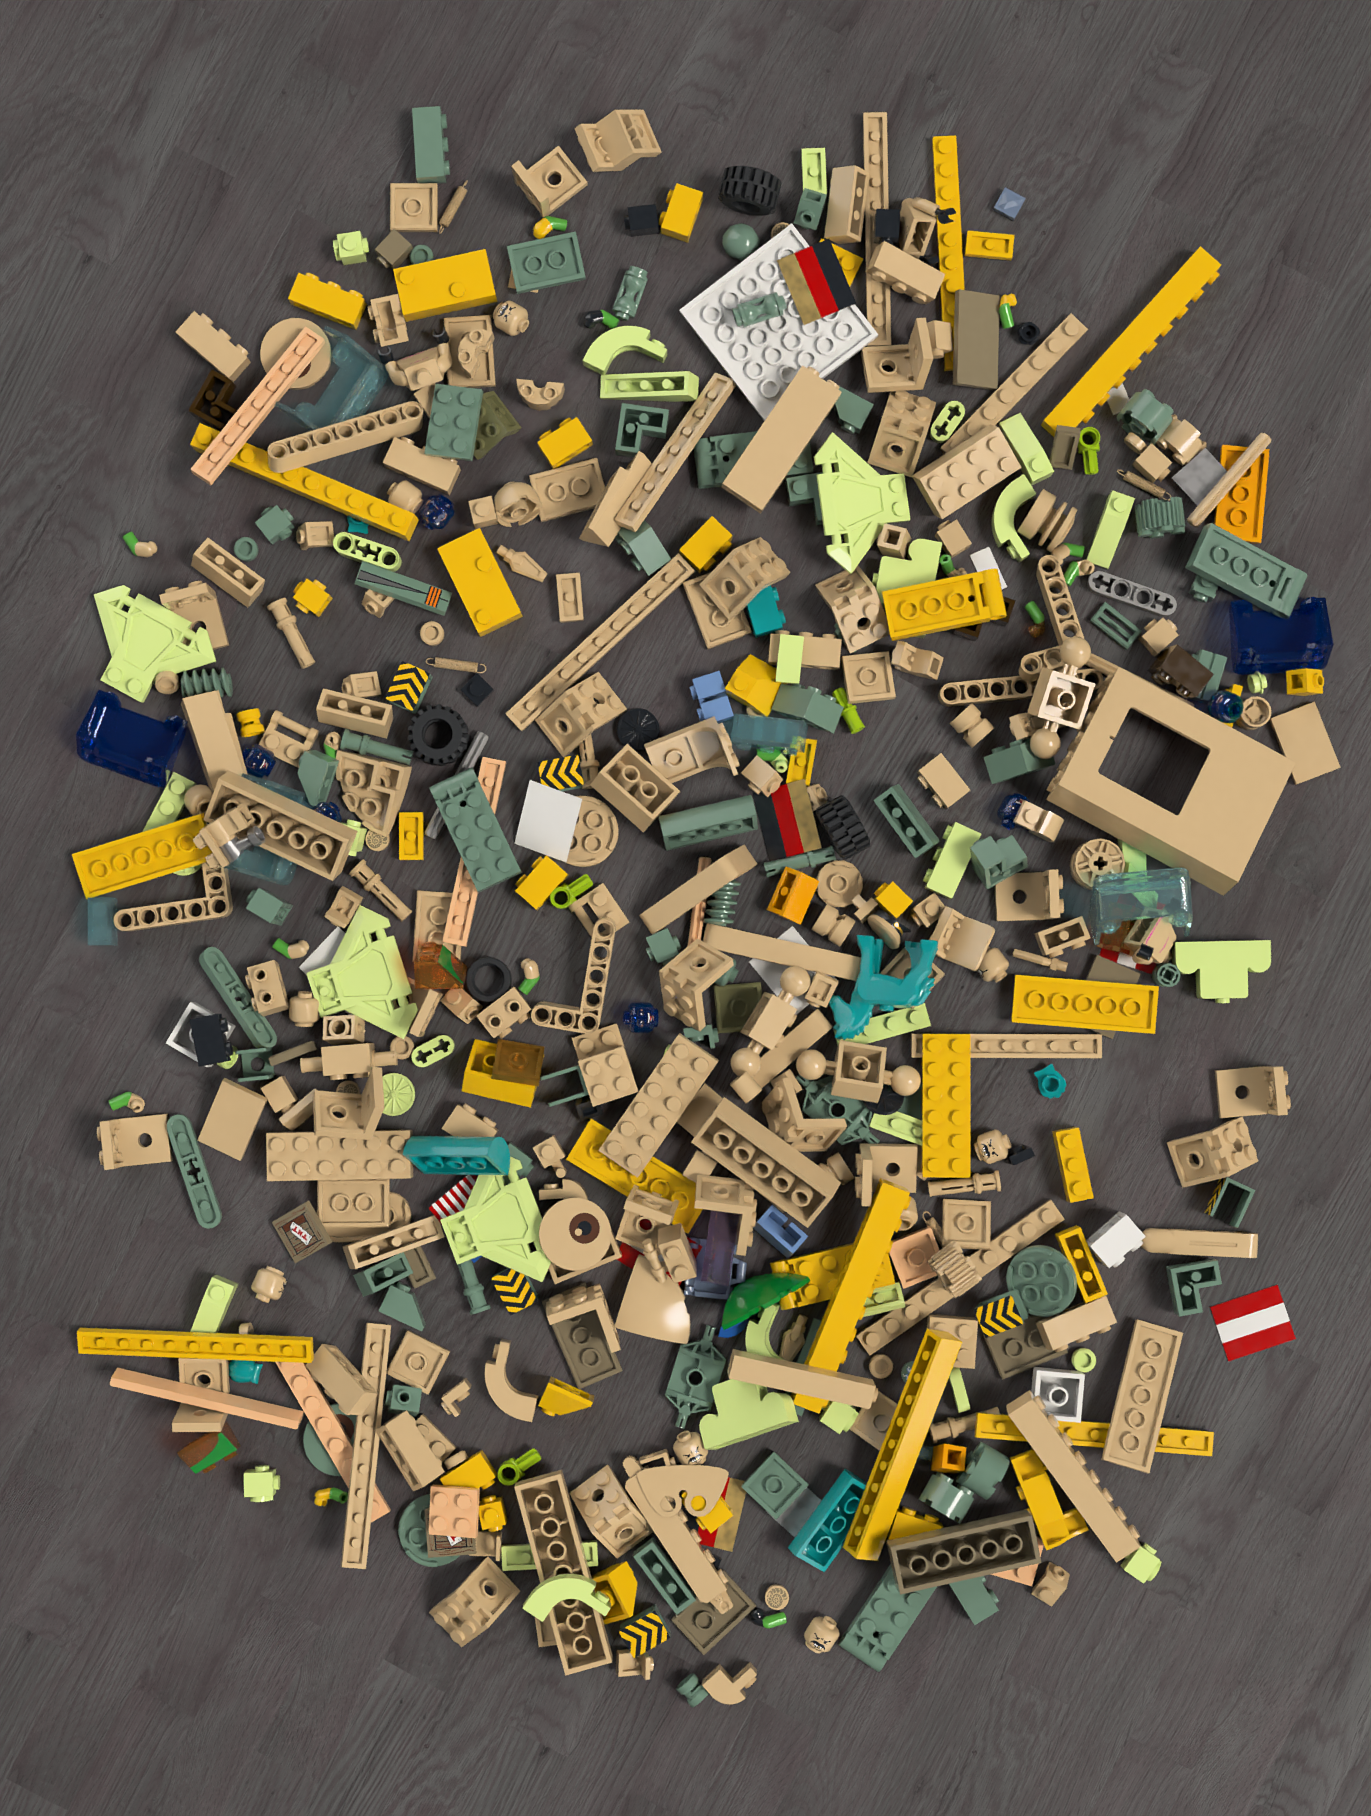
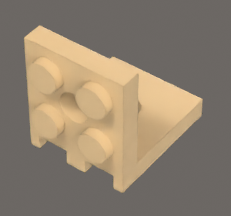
M559 146L528 170L525 169L519 160L511 166L515 184L526 194V198L537 208L542 218L550 215L588 185V182ZM552 174H557L561 177V182L558 185H551L548 182V178Z
M916 318L907 345L872 346L861 349L868 393L923 390L933 361L926 318ZM889 365L894 371L886 372L882 366Z
M891 391L867 463L912 477L930 426L936 402L931 401L927 397L909 394L907 391ZM898 445L903 451L894 452L891 446Z
M759 537L733 549L699 585L724 615L731 620L762 589L785 579L791 572L786 568L785 562L778 558L771 550L770 544ZM728 581H731L734 584V593L728 590Z
M859 566L855 568L852 574L845 570L815 585L818 593L831 609L849 653L890 635L887 617L875 586ZM863 617L868 618L864 626H857L859 619Z
M195 581L189 583L187 588L179 590V587H172L166 589L164 594L159 595L163 606L192 622L190 630L194 631V626L198 622L205 623L213 650L229 646L216 592L207 583ZM185 638L183 643L189 646L191 640Z
M597 672L566 690L535 721L560 754L565 757L593 731L621 715L627 708L606 680ZM593 698L597 699L599 704H597ZM562 721L567 725V730L562 726Z
M1058 869L1034 873H1016L996 884V921L1053 920L1060 918V913L1064 912V901L1059 899V889H1063V877L1058 874ZM1016 890H1021L1026 895V899L1022 904H1018L1013 900V893Z
M697 938L659 970L664 1011L668 1015L683 1021L686 1026L693 1027L700 1032L706 1026L702 992L734 966L733 959ZM697 964H704L702 967H695Z
M408 977L413 994L408 995L410 999L409 1004L416 1003L418 1007V1012L409 1028V1033L417 1037H423L443 993ZM397 1000L392 1001L395 1009L400 1008L397 1005Z
M1283 1066L1215 1070L1219 1118L1262 1114L1288 1115L1287 1109H1290L1291 1103L1289 1095H1286L1285 1085H1288L1287 1071L1283 1070ZM1240 1085L1245 1086L1248 1091L1244 1099H1239L1235 1094L1236 1088Z
M372 1067L362 1094L315 1090L313 1094L314 1135L371 1140L384 1110L382 1068ZM333 1112H340L344 1117L337 1118L333 1115Z
M782 1078L762 1102V1109L766 1115L769 1130L799 1152L827 1151L847 1128L845 1119H803L791 1078Z
M168 1114L101 1121L100 1126L97 1127L98 1141L102 1142L99 1160L100 1164L104 1165V1170L123 1166L173 1161L171 1140L167 1131ZM143 1133L149 1134L152 1138V1143L148 1147H144L140 1143V1136Z
M1243 1116L1234 1118L1210 1131L1167 1142L1182 1188L1229 1177L1258 1162L1256 1149L1251 1142L1249 1130ZM1193 1154L1198 1156L1199 1165L1193 1161Z
M860 1143V1154L855 1156V1167L857 1168V1175H859V1177H855L856 1198H860L862 1206H871L872 1192H875L880 1178L903 1186L910 1193H916L917 1144ZM889 1163H896L899 1165V1170L891 1174L886 1171V1167Z
M697 1174L694 1208L739 1214L736 1255L746 1256L747 1246L752 1247V1231L756 1223L757 1199H754V1188L739 1179Z
M634 1185L626 1199L623 1208L625 1212L615 1239L644 1249L642 1244L644 1240L651 1239L653 1245L657 1244L658 1229L671 1226L679 1200L675 1199L673 1202L662 1198L659 1193L654 1191L648 1193L638 1189L639 1186ZM642 1219L650 1220L652 1228L649 1230L642 1229L639 1221Z
M600 1284L588 1288L584 1286L578 1287L571 1294L565 1296L562 1294L555 1295L546 1302L547 1318L550 1325L596 1309L611 1353L621 1350L619 1335Z
M178 1359L181 1383L230 1394L228 1360ZM205 1374L209 1376L211 1382L203 1384L199 1381L198 1376ZM181 1402L172 1422V1432H221L228 1413Z
M606 1465L569 1493L591 1533L617 1559L654 1532L643 1514L630 1501L609 1465ZM604 1493L603 1499L596 1502L597 1496Z
M487 1556L454 1592L435 1605L429 1613L434 1617L436 1623L441 1625L450 1634L452 1640L463 1647L488 1629L519 1594L520 1590ZM485 1585L489 1586L492 1589V1596L488 1595L485 1592Z

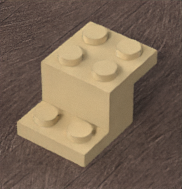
M614 110L596 124H580L574 128L578 141L587 157L588 165L593 172L622 171L641 157H656L662 153L644 110Z
M617 1023L598 1029L592 1034H583L572 1038L579 1059L578 1063L593 1107L639 1092Z

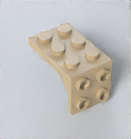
M715 716L644 744L652 766L671 783L714 767H726L732 771L733 776L738 775L736 767L740 766L732 749L731 740L728 733H726L723 723L718 724Z

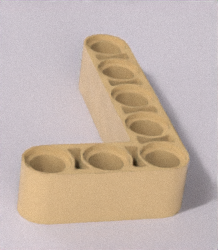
M1046 555L1039 560L1036 576L1059 646L1030 653L1022 658L1019 675L1027 682L1038 680L1042 667L1062 672L1064 662L1060 656V649L1064 641L1071 638L1065 636L1064 631H1072L1075 635L1073 637L1084 639L1060 563L1052 555ZM1049 566L1053 569V572H1045L1042 567ZM1055 587L1061 593L1053 594L1049 589ZM1064 609L1067 615H1059L1056 610ZM1054 658L1058 660L1059 664L1051 665L1047 660ZM1031 664L1035 666L1036 670L1028 671L1024 666Z
M742 845L715 861L639 916L653 935L727 883L755 867L757 862L747 847Z
M207 862L202 863L206 892L205 898L123 909L115 914L114 925L121 931H137L229 916L233 910L227 866L223 868L222 866L210 868ZM216 877H220L223 882L218 890H214L212 887V881ZM223 900L226 904V909L222 913H217L215 904ZM195 904H200L202 913L195 917L191 912L192 907ZM173 907H176L179 912L175 920H171L168 916L169 910ZM148 911H153L155 920L148 924L145 921V914ZM125 914H129L132 919L128 927H124L121 923V919Z
M602 917L595 923L581 1007L545 1001L539 1002L531 1012L532 1021L536 1025L585 1034H592L598 1029L601 1022L616 932V924L613 919ZM601 923H607L611 926V932L609 934H602L598 926ZM598 946L605 947L607 956L603 958L596 956L594 949ZM593 970H600L604 978L600 981L593 980L591 972ZM596 993L600 1001L596 1004H591L587 1000V995ZM539 1008L546 1009L549 1017L546 1019L539 1018L536 1010ZM568 1012L572 1016V1021L569 1023L562 1022L560 1014ZM591 1016L595 1019L596 1024L593 1027H587L583 1023V1018Z
M816 1009L784 1037L778 1048L774 1047L773 1051L769 1049L760 1057L761 1067L755 1076L751 1077L746 1071L740 1077L738 1076L733 1080L730 1086L745 1103H748L762 1091V1088L798 1058L802 1052L806 1051L833 1027L819 1009Z

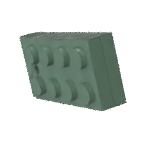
M758 431L699 439L694 447L698 488L706 489L722 486V483ZM810 442L785 479L813 474ZM728 458L729 461L724 462L723 459Z
M1213 523L1203 527L1185 567L1267 612L1272 611L1274 615L1284 619H1289L1307 578L1305 572L1294 568Z
M472 767L429 787L479 893L522 873ZM466 802L465 807H461L460 804Z
M890 1564L848 1629L842 1635L838 1645L879 1672L887 1660H889L937 1586L900 1595L895 1586L892 1566ZM878 1631L879 1633L878 1635H873V1632Z

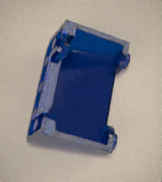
M1325 597L1306 598L1301 602L1299 609L1292 610L1289 619L1280 618L1274 615L1272 611H1253L1252 604L1246 600L1230 602L1231 660L1234 673L1241 675L1254 674L1256 671H1259L1260 674L1286 673V671L1305 668L1322 670L1327 666L1334 643Z
M98 690L76 733L77 754L88 763L156 787H165L185 737L188 721L177 715L166 717L164 722L122 708L121 701L115 693Z

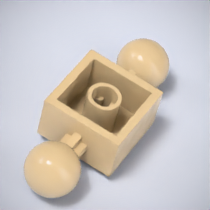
M1081 637L1068 638L1062 644L1060 656L1064 666L1061 673L1044 667L1041 669L1027 712L1046 719L1043 729L1037 730L1030 739V749L1038 758L1049 759L1058 753L1061 745L1060 738L1056 733L1059 723L1081 729L1095 687V683L1075 677L1078 667L1085 665L1091 656L1089 643Z
M791 966L785 969L780 977L782 990L778 997L764 992L759 1003H757L741 1030L742 1034L752 1040L747 1048L737 1050L731 1058V1068L737 1076L740 1077L746 1071L751 1077L755 1076L761 1067L759 1054L763 1047L773 1051L774 1047L778 1048L784 1039L783 1032L787 1026H792L797 1017L795 1014L797 1009L791 1006L790 1003L794 996L803 995L810 987V976L804 968Z
M840 1040L835 1054V1061L826 1060L821 1052L812 1049L802 1052L796 1061L798 1073L807 1080L818 1079L823 1074L833 1075L831 1095L878 1103L883 1084L891 1085L892 1089L899 1095L909 1096L918 1090L921 1083L918 1071L911 1066H899L894 1071L885 1070L887 1048Z

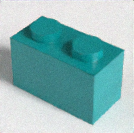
M771 585L762 589L746 606L755 638L774 633L776 630H782V624L786 623L783 610H778L776 601H779L776 587H771Z

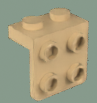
M945 906L929 940L938 941L936 956L976 971L992 940L995 929L987 924L963 916L956 910Z

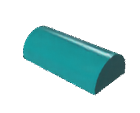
M412 1136L407 1141L403 1151V1155L424 1174L508 1175L510 1169V1152L506 1141L502 1137Z
M844 1469L792 1540L788 1549L798 1558L825 1572L843 1547L867 1483L851 1471Z

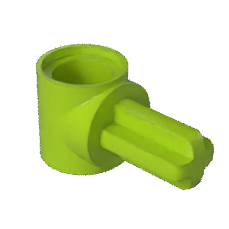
M1086 427L1081 431L1077 446L1079 454L1083 455L1084 472L1086 475H1094L1099 471L1096 452L1100 451V434L1093 427ZM1090 435L1094 443L1092 445L1085 444L1082 436Z
M584 874L568 886L564 883L560 887L555 888L550 895L551 903L558 909L568 908V906L577 901L575 897L593 886L592 880L587 874ZM558 892H565L568 895V901L563 905L555 902V896Z
M532 1448L517 1459L512 1457L503 1462L498 1470L499 1481L508 1486L515 1484L517 1480L525 1475V1470L541 1460L539 1452ZM506 1467L513 1468L516 1472L515 1477L506 1478L503 1475V1469Z

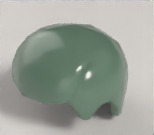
M738 223L727 229L723 235L722 244L730 257L742 262L759 249L760 240L751 226Z

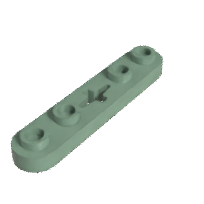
M215 947L207 948L199 957L202 968L253 1045L257 1049H271L277 1042V1036L265 1016L263 1017L258 1011H254L251 995L223 953ZM235 997H240L241 1001H236Z
M174 1115L167 1122V1131L197 1221L204 1228H214L221 1222L222 1212L192 1123L186 1115ZM190 1159L193 1160L192 1163L195 1168L199 1167L201 1172L197 1173L200 1183H197L194 1175H189L188 1173L191 1170Z

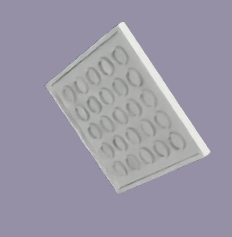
M793 224L782 230L679 310L764 421L802 365L806 368L808 366L814 368L820 373L819 377L824 379L878 337V333L855 304L803 325L777 262L781 258L810 247ZM777 292L778 296L783 295L787 309L783 310L784 315L747 327H737L732 313V308H736L737 304Z

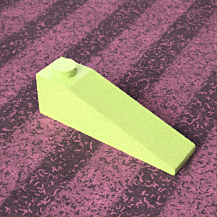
M690 371L601 375L600 398L669 402L696 401L698 398L699 377Z
M219 1275L211 1278L190 1332L218 1333L238 1283Z

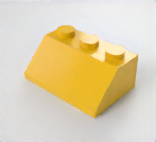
M475 1039L464 1072L462 1092L531 1108L537 1086L491 1079L497 1044Z

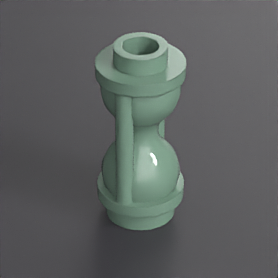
M630 266L629 270L625 272L612 311L616 313V318L628 321L629 318L633 319L635 317L648 280L646 277L647 271L639 267ZM626 288V293L624 296H622L624 289Z
M774 292L737 304L736 308H732V313L737 327H747L784 315L783 310L787 309L783 295L778 296V293Z

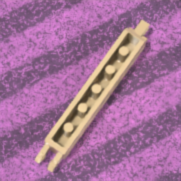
M627 1456L622 1465L630 1477L626 1481L625 1489L700 1602H711L721 1614H724L734 1606L727 1591L728 1585L726 1583L729 1580L722 1569L717 1570L713 1564L715 1558L708 1548L706 1550L702 1548L699 1543L702 1541L701 1537L694 1528L690 1530L686 1524L688 1518L682 1509L672 1517H662L657 1514L644 1495L637 1478V1473L648 1469V1465L643 1468L635 1456ZM670 1496L662 1498L661 1508L666 1512L674 1510L675 1506L672 1503L674 1498Z

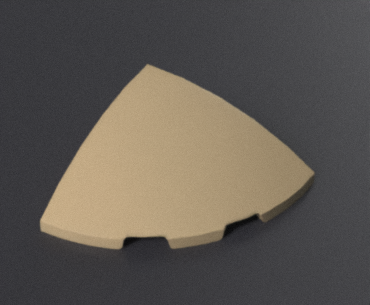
M337 750L336 759L339 760V764L336 770V778L341 782L344 793L342 798L351 812H355L363 821L362 824L379 835L388 837L404 799L412 766Z
M639 1254L621 1303L615 1328L655 1339L688 1344L691 1326L690 1314L687 1313L684 1302L685 1296L682 1289L666 1273L667 1280L659 1283L651 1272L650 1261L645 1256Z

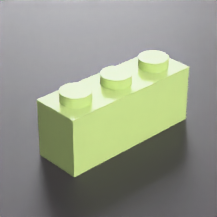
M957 822L953 823L952 827L948 825L942 837L946 841L942 848H937L932 859L936 863L933 869L928 868L923 881L926 882L924 888L947 899H952L971 858L970 847L979 840L981 833Z

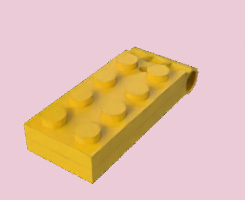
M988 569L882 591L892 641L989 622L990 620H997L1007 616L998 569ZM970 598L975 599L973 602L969 601Z
M853 1243L771 1262L772 1273L799 1274L808 1276L810 1279L804 1286L780 1299L781 1310L830 1300ZM885 1253L883 1257V1270L880 1276H876L874 1279V1289L895 1284L889 1254Z

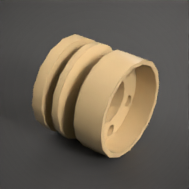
M1043 489L1017 532L1028 539H1032L1037 532L1041 533L1038 545L1042 546L1045 540L1049 538L1051 542L1046 550L1052 552L1054 548L1063 542L1074 524L1075 514L1078 509L1072 507L1067 515L1063 514L1068 503L1063 502L1058 509L1053 508L1056 496Z
M1095 839L1082 844L1075 850L1071 856L1069 866L1071 875L1077 884L1084 889L1100 890L1108 888L1119 881L1124 872L1125 860L1122 851L1116 844L1110 840ZM1098 858H1100V862H1104V867H1101L1099 870L1098 866L1093 864Z

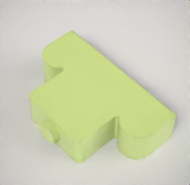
M916 539L908 548V560L888 556L882 557L878 573H873L872 584L875 586L882 607L885 608L882 591L936 580L942 542ZM920 635V636H915V637L924 638L925 635Z
M1271 940L1174 942L1171 947L1172 964L1178 967L1180 974H1191L1196 971L1197 998L1215 999V1003H1230V998L1248 997V971L1252 973L1264 972L1271 965Z
M729 1379L712 1387L718 1414L705 1415L701 1419L699 1427L704 1448L706 1450H717L799 1421L794 1402L788 1394L768 1393L766 1386Z

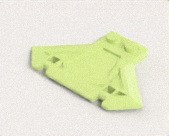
M832 432L814 456L815 465H822L823 474H817L816 476L824 535L831 536L832 545H827L826 550L833 560L849 574H852L877 539L879 533H881L884 523L910 521L904 474L880 475ZM831 464H834V467H835V472H834V473H832V466H831ZM841 535H844V542H845V543H843V544H842V541H841Z
M122 585L94 594L112 656L100 679L101 681L144 703L155 682V677L160 672L172 671L178 674L216 662L207 630L199 627L197 632L190 630L191 621L141 594H138L135 599L128 596L131 589ZM124 604L130 607L128 613L122 610ZM185 638L191 640L189 646L183 643Z
M359 905L330 965L307 972L306 974L313 996L319 1001L318 1011L320 1018L347 1011L404 1039L418 1012V1007L416 1003H408L406 996L413 994L395 937L394 935L386 936L384 929L391 927L388 918ZM372 933H376L378 940L375 942L372 940ZM398 1000L400 1008L395 1009L392 1001Z
M510 1156V1169L508 1173L510 1184L508 1185L505 1184L503 1176L506 1175H478L464 1210L440 1221L457 1265L483 1256L543 1282L551 1261L545 1256L540 1246L539 1228L542 1216L527 1177L520 1180L516 1172L523 1168L520 1160ZM534 1242L537 1251L531 1252L529 1243Z

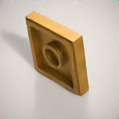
M498 1039L491 1079L539 1087L545 1047Z

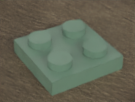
M773 1451L741 1487L777 1520L809 1484Z

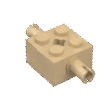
M374 1043L321 1047L322 1057L300 1059L302 1073L323 1071V1076H330V1080L347 1079V1074H353L354 1078L369 1077L372 1067L398 1065L396 1050L375 1052Z

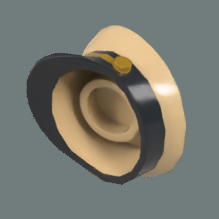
M878 909L873 915L867 917L871 929L891 949L899 948L900 937L904 933L911 932L909 928L898 923L893 917Z

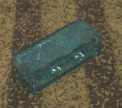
M734 714L731 742L737 745L739 750L751 751V747H756L765 753L783 750V754L797 756V752L804 753L808 724L800 720Z

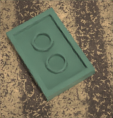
M576 231L507 246L517 294L586 280Z
M435 384L424 453L426 456L465 461L473 460L483 397L482 389Z

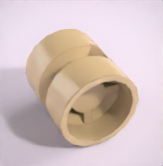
M1258 696L1250 697L1238 705L1235 721L1242 729L1255 730L1269 721L1271 707L1264 698Z
M973 703L950 723L958 733H964L963 739L971 748L995 728L986 718L980 717L981 712Z
M827 904L811 930L821 936L828 935V940L840 947L852 929L855 920L845 914L840 916L839 910Z
M838 1152L827 1159V1164H818L820 1168L841 1182L842 1185L854 1179L853 1174Z

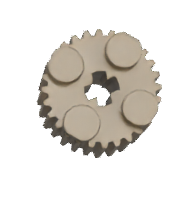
M953 1241L934 1254L927 1262L934 1272L936 1271L937 1276L950 1295L953 1294L956 1298L979 1283L982 1278L976 1271V1267L968 1256L965 1257L958 1243Z

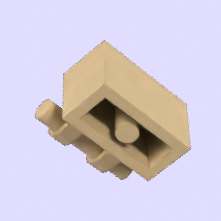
M681 1223L658 1229L657 1244L653 1245L651 1239H646L642 1242L644 1247L643 1253L646 1259L650 1261L651 1272L659 1283L667 1280L665 1273L668 1271L674 1283L697 1277V1262ZM662 1254L664 1258V1261L660 1262L658 1258V1255Z

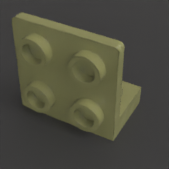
M494 391L483 393L473 454L477 460L482 459L504 437L516 434L522 428Z

